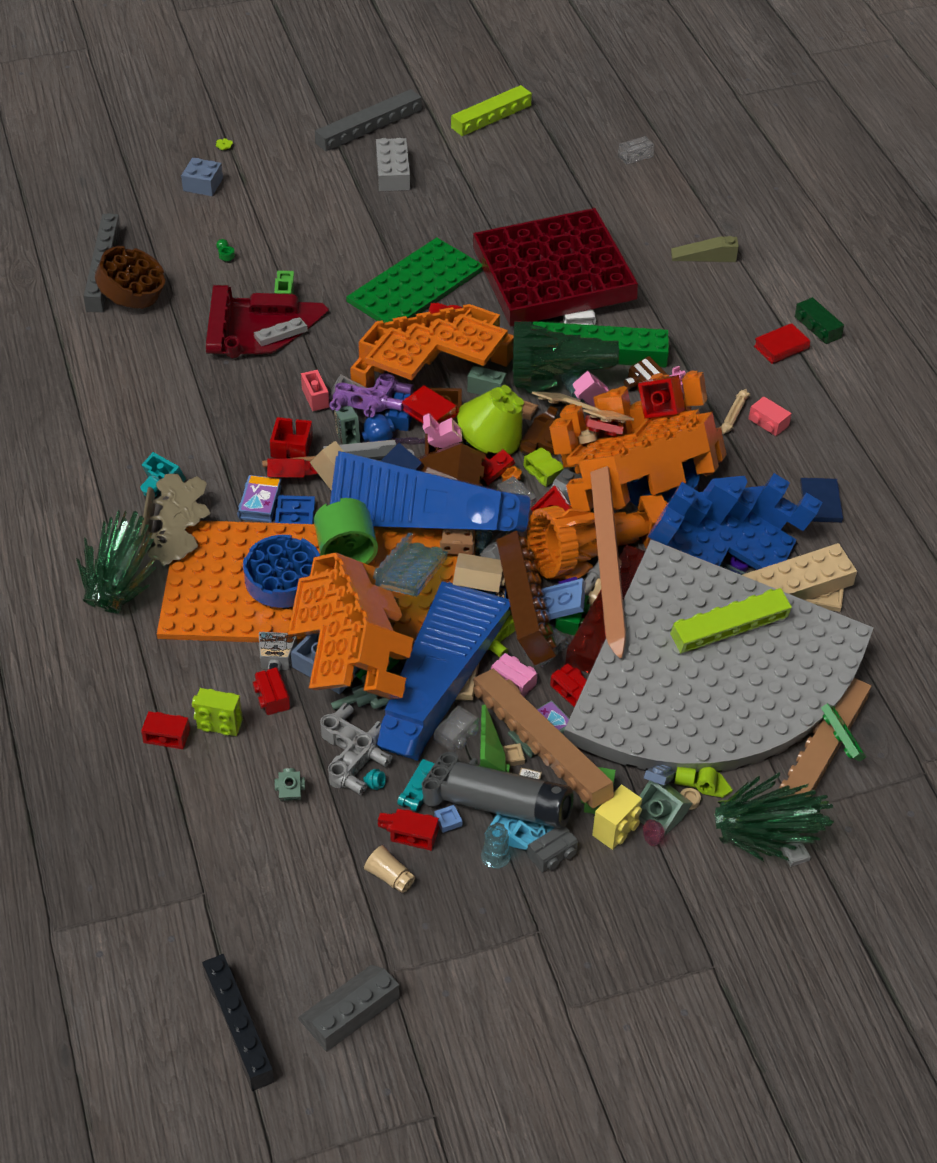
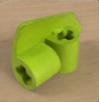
M677 767L674 784L697 788L702 794L721 798L733 792V789L723 775L712 767L702 768L699 772H696L694 768Z

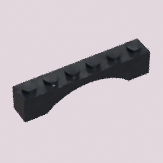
M224 954L203 961L202 966L205 979L227 1024L251 1090L255 1091L274 1083L273 1069Z

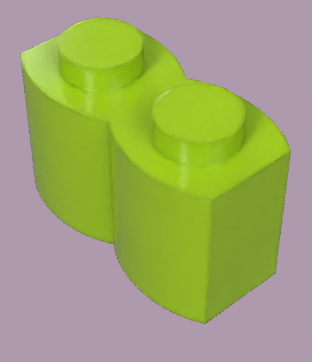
M539 448L524 456L523 466L544 486L553 483L555 478L564 470L563 464L552 458L551 453L543 448Z

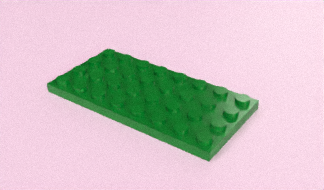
M436 237L346 296V302L376 321L383 320L384 323L393 321V318L403 316L412 318L484 270L480 262Z

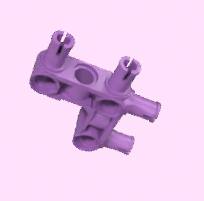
M391 374L380 375L376 380L375 386L372 388L338 383L335 385L330 408L332 410L336 408V411H338L341 406H352V408L363 409L367 417L369 415L373 417L376 412H382L387 408L402 411L403 404L401 402L403 400L392 397L396 392L412 394L413 384L398 382Z

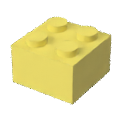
M621 784L614 792V797L604 802L595 811L592 836L612 850L618 844L621 845L627 838V834L631 830L635 831L640 824L639 816L642 811V798Z

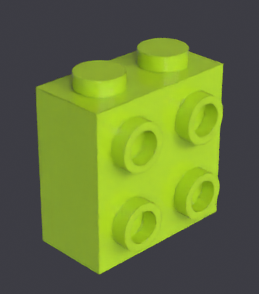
M200 688L197 696L194 695L192 700L197 729L237 736L243 721L240 695Z

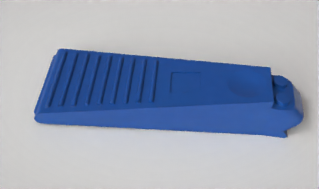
M338 451V456L335 459L330 504L339 502L340 498H353L363 502L370 512L373 526L502 530L511 532H524L527 529L530 511V498L528 495L504 492Z
M441 582L414 642L410 658H407L400 676L406 678L403 698L389 699L385 708V716L382 720L377 745L380 746V749L417 761L419 760L427 742L510 616L511 607L509 599L468 587L453 585L451 582Z

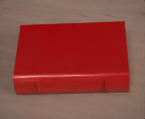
M790 323L755 338L756 344L754 345L773 364L809 349L810 339L795 325Z
M425 385L401 402L404 406L403 411L423 424V416L428 413L439 424L450 418H455L459 413L457 405Z

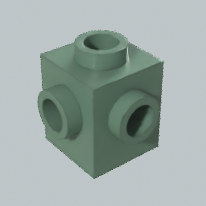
M294 768L283 769V772H278L279 778H275V791H279L280 801L301 800V790H305V777H301L300 771L296 772ZM289 782L293 783L291 786H287Z

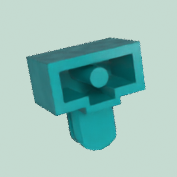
M154 452L142 464L148 476L146 481L140 486L145 497L148 487L153 488L155 497L159 494L160 490L157 488L156 483L164 478L165 474H178L183 482L186 480L178 465Z

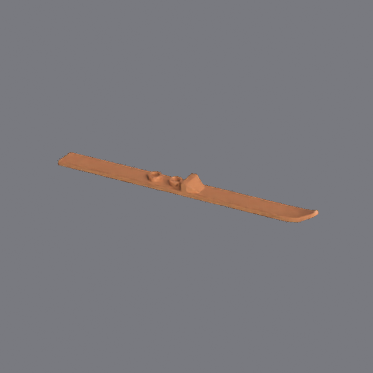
M606 466L592 471L590 474L605 634L610 648L619 658H622L626 643L619 568L622 563L618 557L609 467Z

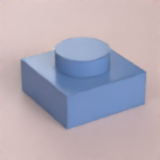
M454 805L434 811V817L439 818V827L442 832L462 826V819Z

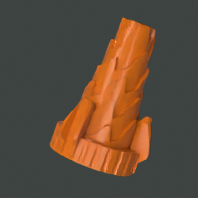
M559 506L540 508L532 512L527 525L528 549H532L536 559L534 561L538 566L540 575L550 580L558 578L560 581L572 577H577L578 579L587 574L590 569H593L592 564L587 562V560L598 556L594 513L572 508L564 511ZM626 512L614 513L617 549L620 546L635 543L639 540V537L648 534L649 526L645 524V520L639 515V512L627 514Z

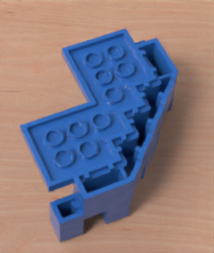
M773 473L765 486L745 488L747 484L745 476L712 479L703 492H698L682 482L661 512L648 537L717 566H720L728 552L758 570L787 560L797 539L782 531V527L786 522H789L804 531L817 515L822 502L807 492L797 505L785 499L783 495L790 482Z

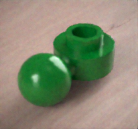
M225 239L217 241L216 247L219 258L223 261H231L235 257L234 248L230 247Z

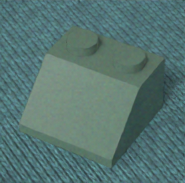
M649 780L639 796L642 798V811L639 820L658 837L663 838L682 821L693 803L669 784L661 785Z

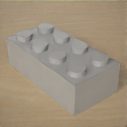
M406 138L376 139L379 191L410 190Z

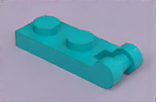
M422 759L405 790L400 794L397 805L402 807L406 805L411 807L412 811H419L424 802L422 782L435 763Z

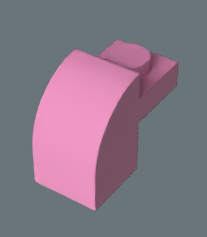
M430 413L423 416V430L428 435V443L430 445L444 448L462 441L461 427L452 418L439 424Z

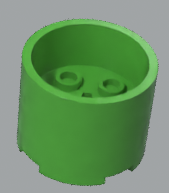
M340 498L339 502L330 505L324 504L316 512L314 526L321 556L339 553L365 564L370 563L375 558L378 552V544L370 512L363 502L353 498Z

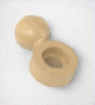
M588 429L582 431L581 435L578 436L579 443L584 444L596 441L599 437V432Z

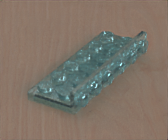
M408 533L397 544L396 548L392 549L390 555L386 556V559L381 562L380 566L375 569L373 579L376 580L375 585L387 590L418 596L445 562L448 552L443 551L439 547H425L422 543L412 544L413 533Z

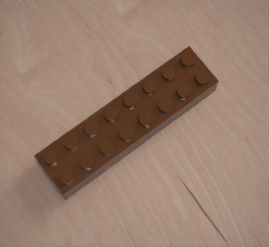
M514 531L496 541L517 640L535 666L555 657L554 648L557 645L553 636H551L554 632L548 623L551 620L548 612L545 610L548 607L542 597L545 596L544 591L539 585L542 582L537 573L539 569L534 561L536 559L532 549L529 550L527 548L528 543L525 537H521L517 531Z

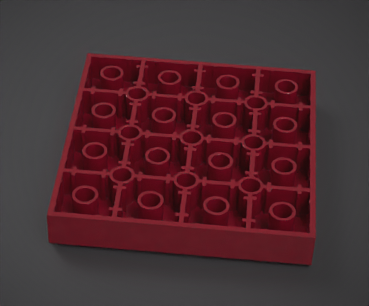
M596 208L473 233V249L483 266V270L510 327L637 299L638 283Z

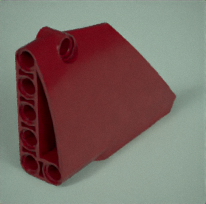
M213 285L206 338V354H226L229 358H237L240 354L273 353L303 333L261 346L255 339L254 332L299 317L307 325L308 330L329 312V309L323 303L299 302L298 297L294 294L253 293L250 298H234L229 285Z

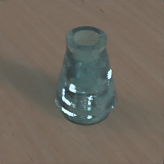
M475 529L474 549L476 553L480 554L487 547L493 536L492 530Z

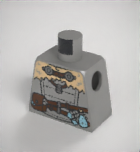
M259 632L261 668L272 669L277 667L279 672L280 670L290 669L292 664L291 651L297 646V637L288 635V633Z

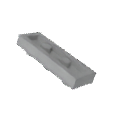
M299 317L254 332V337L261 346L308 330L307 325Z

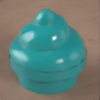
M372 769L364 776L363 780L369 788L378 790L384 787L386 776L383 771Z

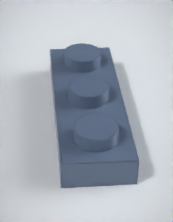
M657 765L646 770L644 779L666 785L674 780L676 772L671 771L672 767Z

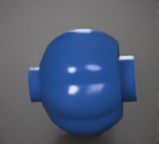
M375 414L373 417L369 416L365 420L364 431L361 432V435L365 442L392 440V432L395 431V428L390 418L386 419L384 415Z

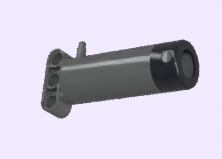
M445 752L440 755L422 782L423 800L428 806H436L443 800H446L450 803L559 829L565 827L568 823L573 808L574 794L570 786L477 765L478 760L476 758H472L469 763L459 762L458 755L454 752Z

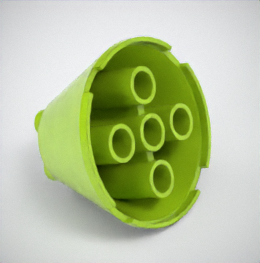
M502 385V387L493 388L464 403L459 408V413L456 416L458 425L461 427L462 436L473 447L486 454L488 452L498 453L502 449L509 455L515 453L520 447V441L522 440L523 399L511 391L509 386Z

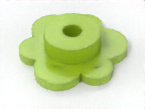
M226 138L216 141V147L220 150H227L233 145V141Z

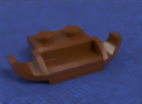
M550 406L545 413L534 418L527 433L520 441L521 453L528 455L538 448L554 453L549 427L555 420L557 408Z

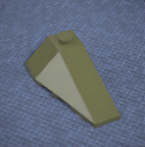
M721 236L671 248L672 261L736 262L738 240L737 237Z

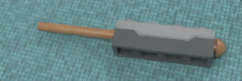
M395 440L339 446L346 453L381 461L396 446ZM316 456L299 457L293 459H304L305 461H312ZM267 460L262 461L263 468L267 467Z

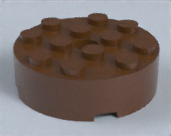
M116 246L106 250L95 272V281L101 293L115 304L130 308L143 309L153 305L158 300L166 279H164L163 275L164 270L157 260L142 250L136 248L133 250L125 249V246Z

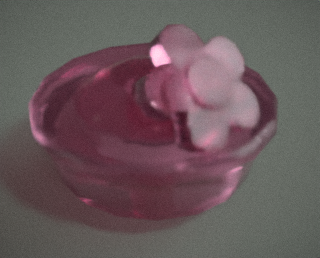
M653 819L647 820L643 826V835L649 845L656 846L664 838L662 824Z

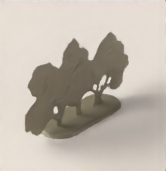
M165 474L164 478L156 483L157 488L161 491V496L158 499H155L153 488L148 487L141 527V548L143 553H147L149 550L150 539L152 538L156 545L149 550L148 556L151 559L159 560L162 565L170 564L173 560H181L187 553L192 552L198 547L195 537L186 531V527L195 526L200 522L201 518L211 514L205 504H198L196 502L204 494L207 485L204 480L196 476L184 483L178 474ZM155 503L163 506L157 516H154ZM153 520H161L163 523L162 528L158 532L153 533ZM157 536H163L166 539V543L158 541L160 538H157Z

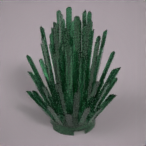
M118 510L111 536L110 531L113 518L110 517L106 533V522L103 521L95 565L94 548L88 546L87 539L84 537L86 568L81 566L79 559L76 558L85 591L83 602L94 608L98 606L105 609V612L119 614L124 604L151 586L147 584L144 587H138L157 568L153 567L144 574L155 559H151L128 586L140 568L139 565L154 540L150 539L153 534L150 532L136 555L149 524L145 525L141 536H138L144 518L139 516L135 526L134 523L138 515L137 511L133 512L126 529V510L119 528H117L120 511Z
M781 772L746 792L760 780V776H758L752 782H747L728 800L718 801L720 807L715 809L716 829H721L723 837H719L723 844L732 843L763 862V857L759 856L758 852L754 850L768 856L774 855L789 861V858L783 856L782 851L777 849L786 847L795 850L796 847L776 841L815 844L813 840L819 841L821 838L817 836H800L799 833H818L819 831L826 830V826H831L834 821L830 820L828 816H823L820 813V809L833 808V805L828 804L829 801H822L828 798L827 795L812 797L816 794L814 790L795 794V792L801 791L802 788L808 787L809 783L791 789L787 785L749 800L772 788L776 783L773 780L779 777Z

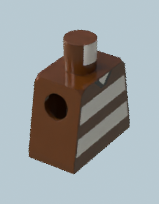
M648 356L629 368L628 379L624 380V386L628 387V390L635 388L639 392L638 383L649 380L652 375L657 373L668 374Z

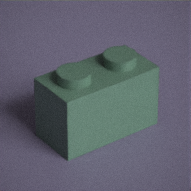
M473 365L468 375L467 392L482 395L493 388L502 387V385H506V373Z

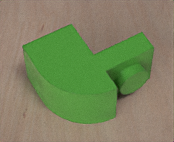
M277 271L274 293L294 294V271Z

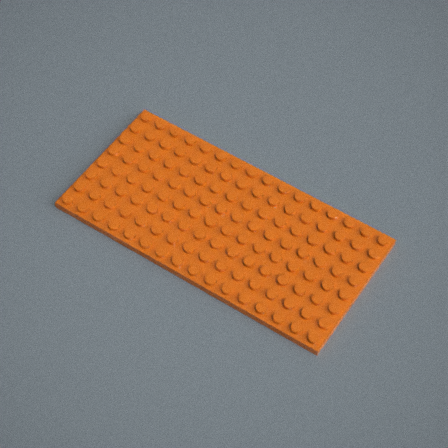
M200 520L195 526H187L186 531L195 537L198 547L192 552L187 553L181 560H173L169 564L157 629V639L259 643V632L288 633L293 606L277 608L264 605L255 600L245 586L243 560L255 543L274 535H292V538L306 539L316 547L320 554L314 524ZM373 526L378 544V552L368 565L381 569L378 586L390 590L394 597L399 598V609L402 617L398 622H395L393 631L412 637L413 646L441 582L453 583L458 554L440 553L443 529ZM473 530L474 554L472 555H475L476 530ZM307 635L297 636V644H299Z

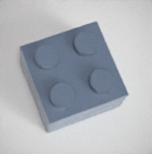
M192 158L181 175L183 191L213 196L223 179L222 163Z

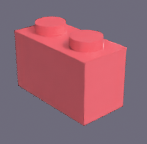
M318 370L301 373L302 390L312 411L329 408V393Z
M763 396L751 406L749 420L777 436L789 427L792 413Z

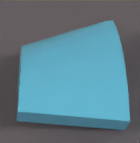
M497 814L485 834L508 846L526 850L528 844L555 827Z

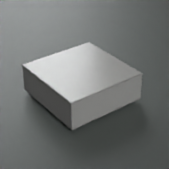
M801 840L781 847V851L790 867L810 861L811 857Z

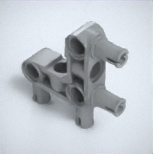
M343 703L335 713L324 715L320 720L322 738L330 744L344 749L340 756H336L328 767L329 783L332 787H348L362 795L367 789V783L359 780L355 775L370 759L387 767L392 760V755L378 748L377 740L381 727L380 722L377 721L368 732L362 731L345 721L354 710L351 705L347 706V703Z

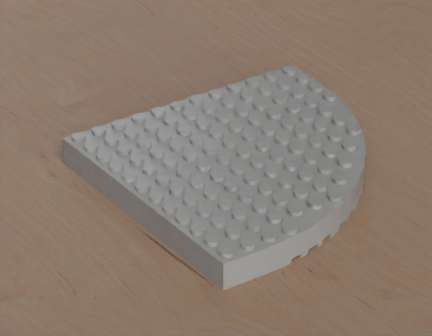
M651 539L623 600L626 627V643L623 657L619 658L608 645L607 639H605L563 735L578 748L623 765L637 766V768L643 770L657 765H666L672 767L671 771L675 772L677 767L694 768L696 772L705 767H712L716 771L722 770L724 772L735 770L740 766L757 764L764 761L765 758L773 755L776 756L786 751L793 744L801 742L804 737L814 731L817 724L822 723L824 712L821 707L827 703L835 707L850 686L862 661L874 627L784 592L792 606L787 618L680 654L670 635L672 626L676 621L692 618L698 613L710 612L716 607L728 606L734 601L746 600V598L752 595H761L769 589H776Z

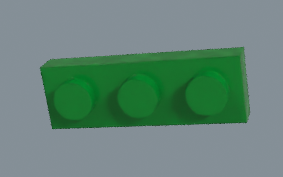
M828 703L821 707L824 712V720L828 725H832L835 730L833 732L834 736L845 745L844 751L850 759L853 758L859 762L865 759L866 755L836 708Z

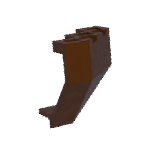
M455 443L418 457L424 464L420 471L482 486L479 483L484 474V466L481 463L485 460L486 454L467 445Z

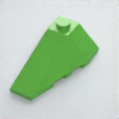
M482 705L480 766L509 772V764H505L506 755L486 705Z

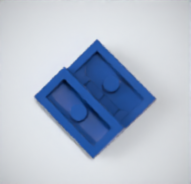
M278 495L275 523L313 524L315 496Z

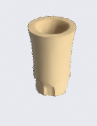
M383 845L374 850L364 866V870L377 876L401 893L407 891L415 880V876L392 856Z

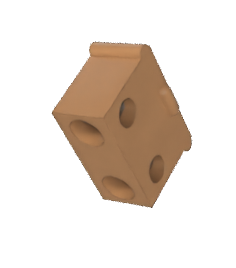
M443 528L440 553L474 554L473 529Z

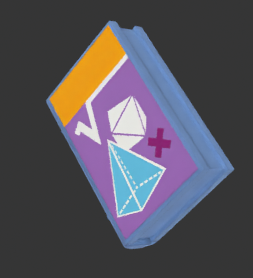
M249 475L238 506V518L272 523L278 495H280L281 478Z

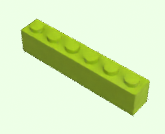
M521 85L451 115V128L461 136L469 134L531 106L532 93Z
M781 588L776 590L769 589L761 595H752L746 598V600L734 601L728 606L716 607L710 612L698 613L686 620L680 619L673 624L670 635L681 654L787 618L792 606Z

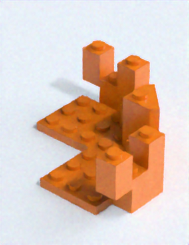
M471 304L463 305V308L454 309L453 307L440 309V312L433 314L430 312L416 314V317L407 318L406 316L393 318V321L386 323L383 320L377 321L359 341V358L350 368L351 380L366 388H372L375 385L374 371L382 374L388 371L412 380L425 363L430 365L441 351L482 366L491 358V362L507 367L514 357L515 336L508 334V330L500 328V314Z
M697 371L687 372L682 379L685 411H691V406L705 404L707 393L704 373ZM657 373L652 375L650 379L668 377L669 375ZM622 386L611 389L608 392L593 397L595 407L598 409L614 411L634 418V420H626V423H622L624 427L622 435L633 434L645 421L641 401L630 405L628 387ZM570 404L564 407L560 413V418L554 420L549 428L554 454H561L563 467H575V473L580 474V467H576L574 464L568 465L566 458L580 444L578 436L581 435L582 431L587 430L588 427L584 422L582 406ZM599 430L598 439L613 437L606 434L604 430Z
M699 409L673 415L646 418L633 434L600 438L593 442L579 444L566 458L568 465L574 464V466L580 467L582 478L571 479L566 485L571 507L586 512L591 511L594 506L590 472L606 466L609 467L613 508L615 510L625 508L630 501L627 482L638 480L647 475L650 492L653 495L667 492L671 488L679 486L682 482L686 483L682 463L690 458H694L697 474L705 476L713 474L719 466L718 463L722 462L727 455L721 427H715L712 412L700 414Z
M331 553L314 557L310 576L299 578L288 635L297 637L320 633L309 689L323 690L349 687L353 680V669L355 666L367 670L364 691L387 699L403 698L406 678L386 670L389 665V657L397 660L410 658L413 649V638L393 631L390 623L398 622L402 617V613L392 592L378 586L381 569L339 553Z

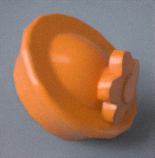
M516 466L507 468L501 475L502 482L504 484H510L514 481L519 482L522 470Z

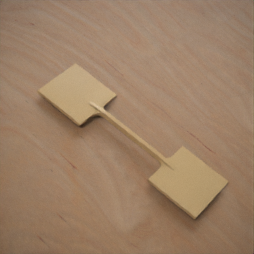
M532 391V394L537 395L538 399L548 400L549 403L559 404V401H562L564 404L582 406L586 408L583 409V412L589 413L590 417L601 418V421L611 422L612 419L620 423H626V420H634L632 417L614 411L600 410L597 407L580 402L579 399L561 393Z

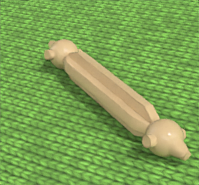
M747 389L741 390L736 395L735 402L724 423L720 426L722 434L730 432L733 428V424L745 400L750 396Z

